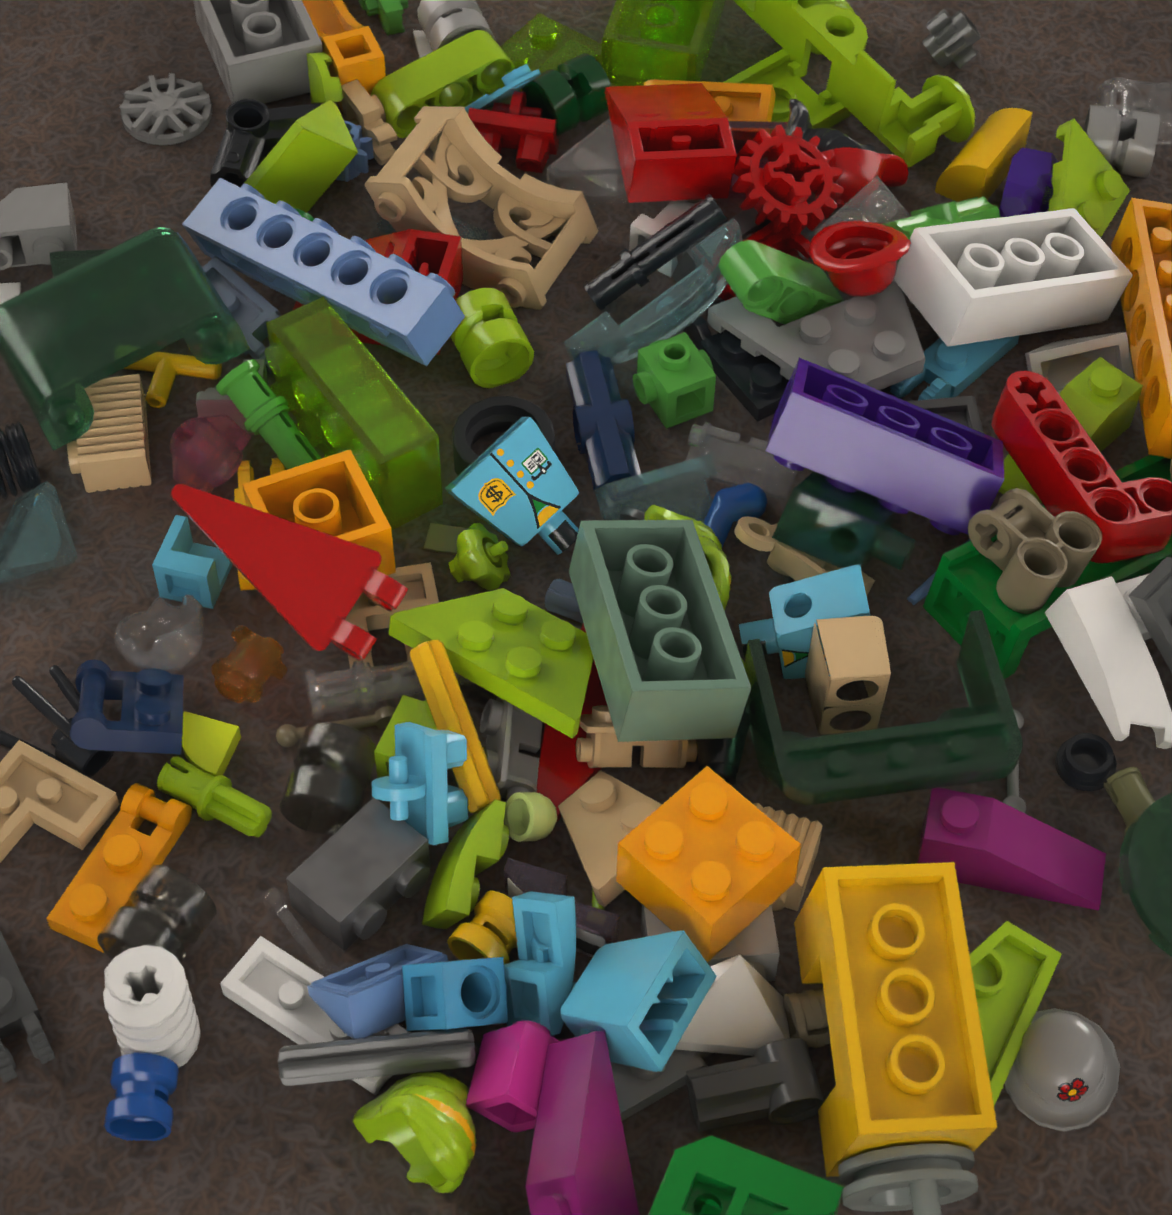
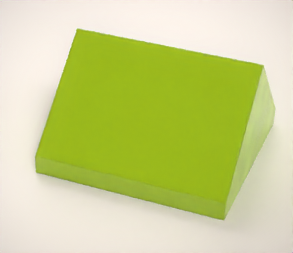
M328 100L296 120L246 180L245 184L255 188L266 200L274 204L281 200L293 208L307 213L358 153L338 106L331 100Z

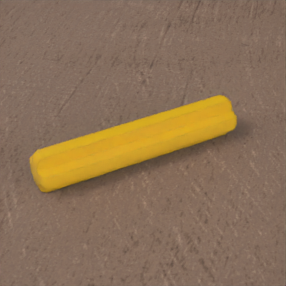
M440 640L426 641L410 651V658L437 730L453 731L464 735L467 739V760L462 766L452 768L458 787L463 789L464 794L468 798V811L470 813H477L493 800H501V795L444 644Z

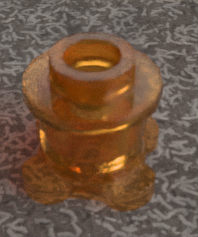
M238 625L231 632V637L237 644L226 658H219L213 663L211 672L215 678L214 684L216 689L225 698L235 703H242L244 700L249 703H256L263 696L264 689L262 686L270 676L281 680L287 673L288 669L282 663L281 658L284 649L273 638H264L253 633L248 627Z

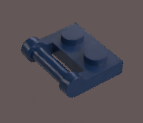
M95 659L87 660L78 667L75 684L76 689L80 693L79 710L72 718L70 727L71 740L76 746L87 750L181 754L184 675L170 674L165 670L156 668L144 669L139 672L111 671L106 663ZM104 700H122L121 721L106 719L103 714Z

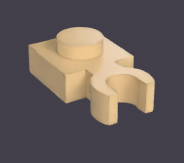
M358 80L341 85L343 120L352 122L356 126H362L363 138H372L375 160L380 165L386 164L396 152L391 142L397 140V134L390 124L385 123V111L379 98L376 95L370 96Z

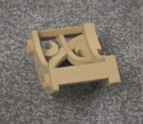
M423 106L414 118L417 124L378 175L370 176L364 184L375 203L377 213L387 220L397 232L416 229L460 236L451 217L448 198L462 203L481 200L494 209L495 225L504 238L470 240L461 237L463 260L462 284L473 289L483 287L495 288L504 293L510 306L514 308L521 306L541 310L547 302L545 294L580 244H590L598 233V228L583 192L549 185L526 173L521 179L517 178L498 164L502 156L482 137L464 107ZM428 147L434 152L432 160L424 153ZM414 167L423 177H415L411 182L406 175ZM551 235L556 237L553 243L545 241ZM531 254L541 258L534 270L530 265L532 260Z

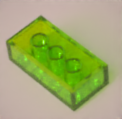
M616 0L602 37V67L611 85L641 86L645 81L654 79L700 81L726 0Z
M321 297L267 322L270 346L265 348V355L275 378V383L271 384L270 388L276 396H284L289 402V412L291 411L296 417L300 432L313 447L319 446L325 454L324 457L351 449L391 526V530L442 505L438 434L328 301Z

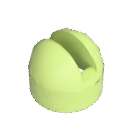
M516 792L507 800L504 824L508 826L509 836L513 840L518 842L537 841L546 838L554 829L557 822L556 807L548 797L536 792Z

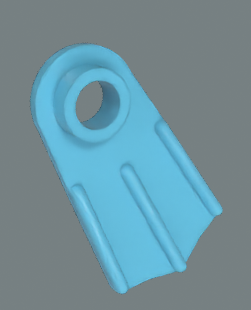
M528 64L509 72L501 78L505 87L497 89L490 95L485 94L465 107L467 114L469 108L487 110L493 107L494 102L500 103L513 95L515 90H520L541 75L539 69L531 72Z

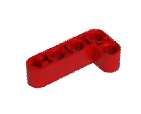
M1017 371L1012 373L1004 385L992 417L991 426L999 440L1003 441V446L1048 512L1056 518L1058 514L1065 511H1075L1086 515L1096 523L1102 534V542L1090 560L1092 562L1110 563L1153 554L1163 550L1172 535V482L1159 477H1148L1122 483L1052 383L1035 372Z

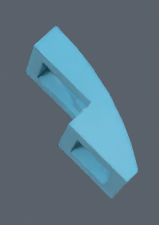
M530 891L512 897L519 960L504 964L505 980L508 989L506 999L507 1027L517 1021H532L548 1028L551 1032L550 1036L561 1033L564 1023L561 1019V1007L572 991L576 955L575 899L573 896Z

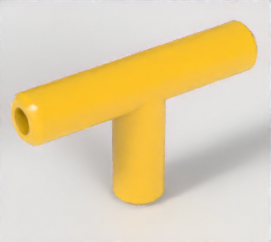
M120 347L115 355V363L118 368L154 372L145 398L146 402L154 408L166 406L176 375L217 380L222 372V362L217 358Z

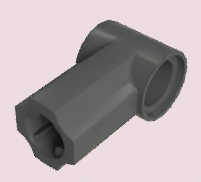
M787 1038L770 1042L755 1051L751 1058L686 1071L689 1103L699 1132L767 1117L771 1123L777 1125L804 1121L818 1115V1110L824 1103L807 1042L799 1038Z

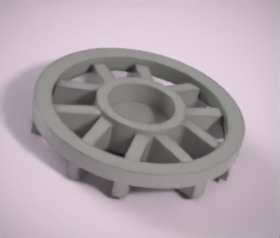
M169 73V78L155 80L154 75L148 76L149 82L138 86L133 91L127 90L124 93L125 99L120 104L121 118L127 132L139 141L154 145H172L190 140L208 126L212 117L210 96L203 89V85L200 82L193 83L188 80L178 79L175 73ZM160 89H168L167 92L159 91ZM203 109L202 115L197 113V111ZM130 118H136L137 120L133 123ZM183 121L191 123L193 126L188 128ZM153 125L150 132L145 131L148 127ZM167 128H171L176 132L167 135L163 134Z

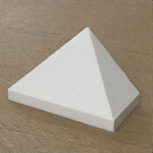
M1127 332L1051 342L1025 353L1028 371L1045 377L1052 383L1058 393L1099 357L1134 379Z
M740 954L711 966V969L717 977L674 1050L752 1056L760 1047L770 1042L790 1038L787 1015L783 1006V997Z

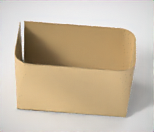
M856 616L816 620L824 654L816 623L814 622L805 678L817 732L820 734L877 730L891 676L882 619L876 616ZM863 680L869 697L862 700L847 701L838 698L836 692L847 683ZM824 707H832V708L826 709V710L823 712ZM858 710L871 715L870 722L858 729L842 731L830 726L831 719L843 712Z

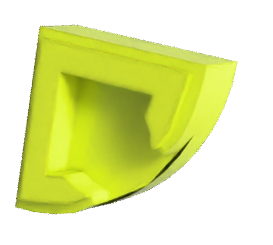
M184 711L182 749L187 760L194 767L213 776L224 775L241 739L239 726Z

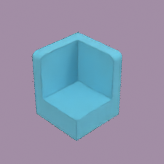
M175 515L152 567L160 597L213 609L233 564L218 548L193 543L188 517Z

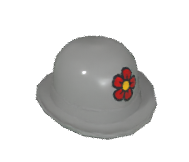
M1056 1008L1037 1011L1031 1025H1029L1023 1036L1021 1048L1004 1086L1017 1109L1039 1126L1064 1132L1087 1127L1107 1112L1118 1091L1120 1064L1113 1042L1102 1028L1079 1013Z

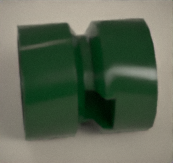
M583 53L558 65L556 71L550 69L541 73V75L525 85L522 91L526 92V106L542 108V118L556 120L557 137L577 127L579 121L586 122L607 112L605 87H611V83L601 64L592 55Z

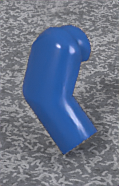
M743 483L721 489L715 494L703 523L714 531L723 547L733 522L746 516L759 518L763 515L767 506V495L761 487L751 483Z

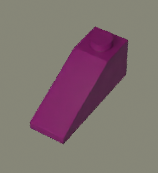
M932 786L923 821L917 864L954 862L958 883L1099 911L1106 853L995 798Z
M605 1030L594 1031L548 1045L526 1181L531 1215H639Z

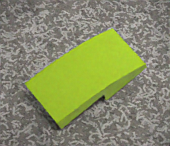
M493 800L482 810L470 816L457 831L447 846L432 879L425 904L422 925L447 929L469 916L473 911L480 890L479 879L474 876L498 862L504 855L508 845L509 828L504 824L506 802Z

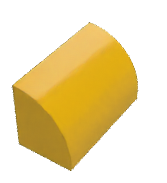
M1005 108L991 114L941 174L936 183L935 192L951 200H956V202L983 196L988 200L1008 175L1012 157L1022 147L1025 148L1033 112L1020 108Z

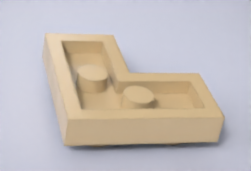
M19 740L0 762V863L33 824L83 850L120 805L116 792Z

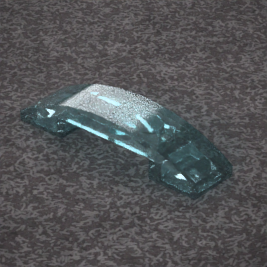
M732 218L692 247L691 251L696 269L623 323L618 325L608 312L605 311L564 341L570 360L573 361L580 352L597 350L600 355L610 357L612 366L638 357V349L649 346L655 341L671 338L694 322L714 302L727 285V281L720 273L719 262L723 254L731 246L743 241L740 225Z

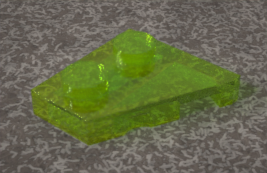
M541 13L534 16L500 46L512 61L514 70L528 64L531 72L537 69L541 73L550 69L556 71L558 65L583 53L592 55L602 67L611 62V48Z

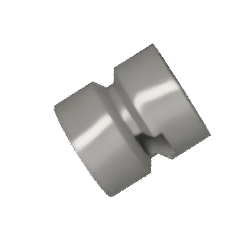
M421 0L417 9L418 21L433 51L475 30H485L495 40L476 0Z
M1090 104L1083 130L1109 164L1117 166L1121 175L1148 178L1157 145L1160 115L1132 110L1126 117H1122L1117 108Z

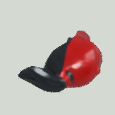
M790 99L789 119L785 129L786 135H791L796 127H800L803 132L802 139L809 142L811 138L818 136L820 142L817 149L821 153L832 150L835 154L828 162L829 166L842 169V175L835 182V184L844 188L843 193L835 202L838 205L837 207L850 210L861 209L871 202L878 187L902 186L907 182L909 171L904 159L893 154L878 153L873 145L859 144L839 130L812 128L807 108L801 101Z

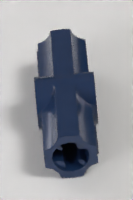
M597 350L580 352L573 361L566 363V378L574 406L572 410L576 443H581L577 445L580 454L586 455L596 498L604 499L609 504L629 501L635 494L642 492L643 483L634 449L635 433L631 407L627 399H621L610 357L600 355Z

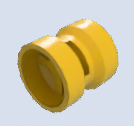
M494 890L487 891L474 908L475 917L470 922L461 923L447 941L448 946L458 960L503 957L504 964L510 962L508 954L513 948H517L512 898Z

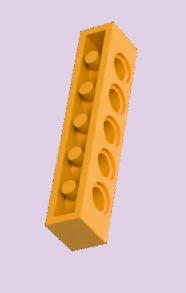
M1131 197L1111 243V249L1133 274L1120 299L1135 380L1143 385L1139 403L1149 455L1172 459V204Z

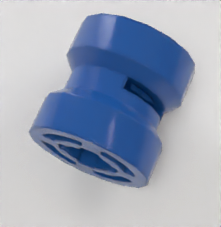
M131 1053L116 1058L112 1065L110 1079L111 1086L116 1091V1098L110 1101L106 1107L105 1130L123 1140L157 1141L168 1137L172 1131L174 1112L167 1101L169 1096L177 1089L178 1065L171 1059L150 1053Z

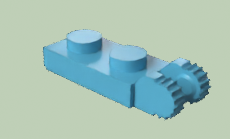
M1019 336L947 347L942 339L939 338L924 351L926 359L923 373L891 385L890 392L901 399L922 381H926L930 386L923 390L918 400L956 397L1017 345Z

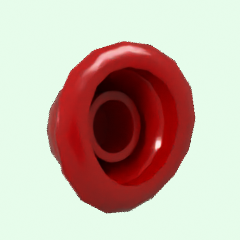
M843 221L826 226L811 239L808 251L813 263L827 271L834 287L846 295L864 297L883 292L894 281L897 260L908 253L911 241L903 232L886 225L867 221Z

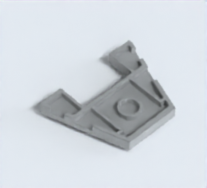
M895 280L883 292L871 296L853 297L780 327H777L771 319L745 309L737 297L708 307L707 322L713 329L719 333L726 329L741 339L740 347L754 357L763 354L781 367L780 374L788 380L799 358L877 390H882L923 373L926 358L903 291Z

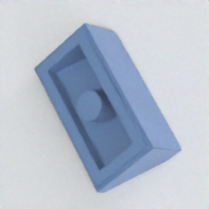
M404 944L311 982L312 984L307 986L308 993L346 1035L352 1039L366 1038L406 1020L402 965L448 961V956L439 951Z

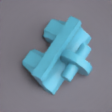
M412 722L396 724L395 756L389 758V776L380 777L372 781V797L377 800L390 802V819L395 821L404 820L426 837L428 844L437 845L449 842L448 828L468 819V798L464 794L463 789L447 785V769L462 766L467 760L466 737L453 731L435 730Z

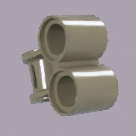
M1018 488L1007 491L1000 497L998 506L992 510H982L976 513L969 520L968 534L973 546L979 553L989 558L1003 571L996 586L999 598L1007 607L1023 614H1032L1042 609L1055 587H1069L1075 584L1102 542V534L1099 527L1086 515L1075 511H1065L1058 514L1055 518L1032 494ZM1022 507V510L1016 513L1015 508ZM997 535L998 540L995 542L991 541V538Z

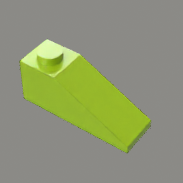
M1099 357L1072 379L1061 390L1059 395L1101 452L1131 426L1143 385ZM1008 454L1004 459V481L999 492L1004 495L1011 489H1023L1032 494L1041 504V500L1010 454Z

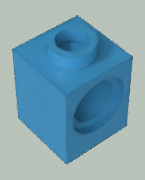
M503 957L402 965L406 1031L444 1030L508 1023L506 1000L508 989L505 980Z

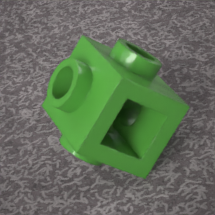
M686 332L665 340L655 341L649 346L638 349L637 373L633 375L635 392L643 404H650L666 429L713 411L716 374L714 373L712 362L703 349L698 350Z

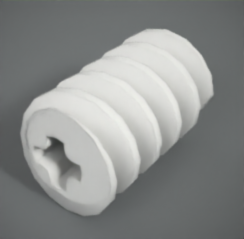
M143 945L129 948L116 956L105 969L103 998L105 1009L113 1026V1032L121 1048V1054L150 1053L161 1055L175 1062L179 1069L190 1060L197 1050L201 1035L199 1019L183 966L175 955L157 946Z

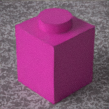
M517 1021L511 1026L485 1033L480 1046L466 1106L512 1132L518 1133L535 1128L548 1045L560 1041L550 1036L551 1032L548 1028L532 1021Z

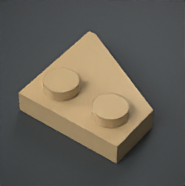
M600 770L563 801L558 808L583 869L591 883L596 899L600 905L606 907L625 890L616 881L618 842L662 804Z

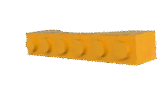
M302 0L322 42L323 52L327 53L332 59L331 65H329L330 77H338L341 85L358 80L371 96L374 86L386 76L384 54L370 27L358 23L348 11L343 0ZM342 101L337 102L342 111Z

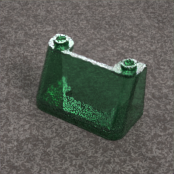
M167 227L149 229L0 305V355L53 451L82 436L88 431L93 422L94 410L84 388L183 338L188 349L197 360L205 364L217 365L250 350L239 324L190 247L176 231Z

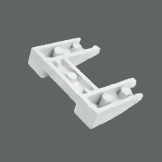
M1149 574L1116 583L1111 576L1067 589L1045 611V614L1114 739L1123 741L1129 736L1130 724L1152 727L1155 732L1157 748H1171L1172 711L1159 673L1144 641L1152 637L1128 596Z

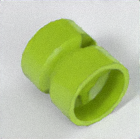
M483 287L471 290L457 298L455 301L465 318L450 337L459 351L460 357L474 383L483 388H494L518 380L529 370L534 360V350L518 323V319L504 293L495 288Z

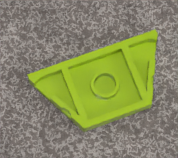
M504 588L395 612L390 616L388 635L411 648H415L426 641L440 640L444 644L454 672L570 738L577 735L594 661L587 634L582 630Z

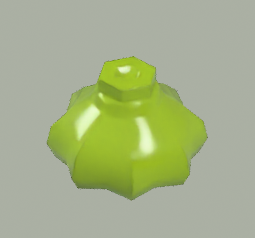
M473 523L467 530H463L458 535L456 544L457 554L454 560L448 562L450 572L458 583L464 580L473 581L480 587L490 591L498 589L502 582L508 581L511 574L507 565L508 555L506 551H508V545L505 541L499 542L496 534L489 532L481 523Z

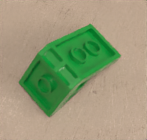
M711 1135L675 1149L648 1215H837L844 1186Z

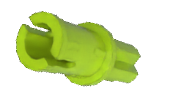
M178 756L170 759L171 765L166 763L161 769L157 779L158 790L191 805L197 810L198 817L206 821L216 818L247 836L260 837L265 833L267 825L272 818L270 807L232 788L231 779L224 775L213 776L205 773Z

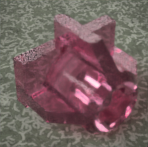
M225 414L200 416L186 420L175 430L170 441L173 479L179 484H185L211 493L215 487L224 484L236 473L242 462V450L252 437Z

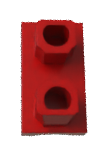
M515 90L510 104L494 102L492 111L469 108V118L482 137L497 153H501L502 147L518 149L516 155V166L518 169L542 173L549 154L557 155L559 139L556 138V120L542 118V108L526 106V92Z

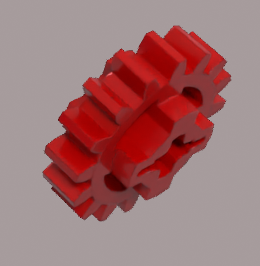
M781 124L776 125L770 135L764 129L759 130L752 141L748 140L738 153L739 159L734 166L733 174L739 176V178L732 186L733 192L745 193L746 199L740 207L742 210L754 208L758 212L755 217L757 225L768 219L772 221L773 233L779 234L785 225H789L793 236H798L805 227L811 231L816 230L823 220H827L838 205L835 202L843 193L844 188L835 184V182L842 175V169L829 166L828 162L835 154L832 150L821 153L817 149L820 142L818 136H814L808 142L802 139L803 132L800 127H796L791 135H786L785 129ZM767 156L768 162L764 168H759L760 160ZM811 192H816L814 202L808 204L807 199L812 194Z

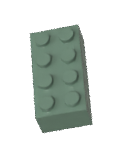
M693 520L581 521L570 563L569 575L618 742L735 738L751 685Z

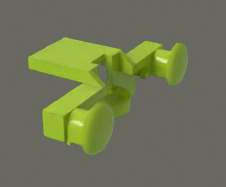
M733 0L783 48L724 81L725 83L773 85L776 97L769 135L776 125L781 124L786 129L790 112V99L801 101L807 108L812 128H830L853 114L888 149L904 159L908 168L933 154L938 137L942 134L949 140L960 143L967 140L975 127V111L969 95L960 83L948 76L934 75L926 79L922 87V93L914 98L909 97L900 87L894 89L896 80L865 52L868 39L865 24L858 15L847 8L833 4H817L803 9L798 4V0ZM842 30L848 33L849 36L838 37L828 31ZM812 44L832 62L827 88L819 93V95L801 79L807 74ZM743 137L746 141H752L753 139L752 137Z

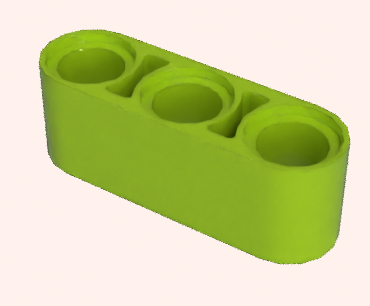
M475 30L385 76L374 86L371 96L376 95L379 98L385 111V122L392 126L398 137L406 138L416 127L417 124L414 118L423 106L465 108L483 95H490L497 89L505 87L501 78L513 71L514 65L485 30Z

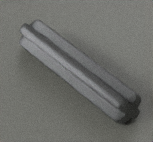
M463 1027L284 1046L279 1049L278 1054L279 1076L283 1085L295 1086L470 1067L475 1061L474 1037L471 1029Z

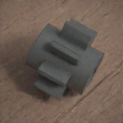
M943 9L925 25L931 34L923 39L922 42L942 68H945L953 61L961 69L978 55V50L973 44L981 39L982 36L961 9L953 16H950Z

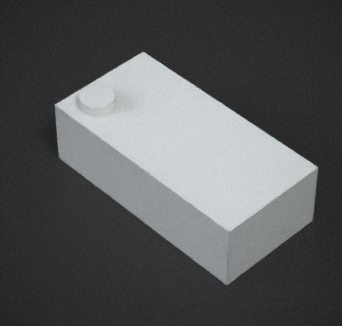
M1072 208L915 228L909 239L911 241L909 251L901 257L894 280L946 346L950 347L1101 323L1110 317L1133 274L1076 209Z

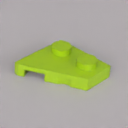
M1072 119L1061 124L1056 132V138L1064 142L1063 159L1053 164L1051 181L1053 195L1049 200L1048 211L1075 208L1101 238L1130 192V189L1078 122Z

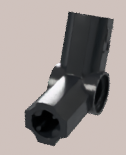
M242 99L229 105L226 110V130L210 173L211 186L213 187L219 178H222L241 187L293 123L320 106V103L268 109L260 101Z

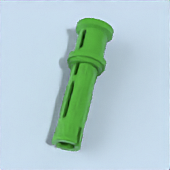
M250 359L240 364L218 382L216 390L221 396L228 395L246 419L244 427L247 431L254 435L260 434L286 469L322 459L287 414L290 409L288 407L289 402L284 396H276L259 374L260 365L256 359Z

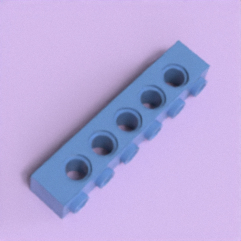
M219 178L182 223L205 255L211 258L216 256L228 267L425 366L431 362L465 318L453 298L455 295L454 288L441 276L435 273H429L428 276L418 273L401 257L390 254L387 258L377 253L371 245L357 236H352L349 240L339 235L331 225L322 219L315 218L313 221L305 219L288 203L279 200L274 204L266 200L260 192L248 184L243 183L239 187Z

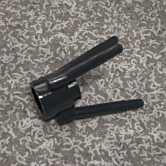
M51 666L49 669L50 675L58 684V687L74 710L78 712L79 692L59 666ZM15 676L12 679V685L58 728L51 739V745L56 750L55 755L3 730H0L1 745L12 749L20 740L89 778L93 777L110 761L114 751L87 750L76 746L70 736L72 718L67 719L22 677Z

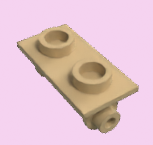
M607 705L592 707V714H581L579 726L587 733L586 738H578L576 741V759L578 762H587L589 768L631 767L633 746H641L640 765L642 767L684 768L686 762L696 761L697 743L695 739L618 742Z

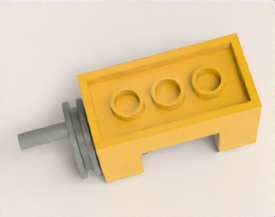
M955 863L823 867L794 922L802 984L823 983L836 1086L818 1110L826 1177L839 1176L840 1182L847 1185L843 1189L842 1203L843 1206L852 1210L867 1212L913 1210V1215H942L941 1205L965 1199L977 1192V1175L969 1172L975 1163L973 1152L997 1128Z

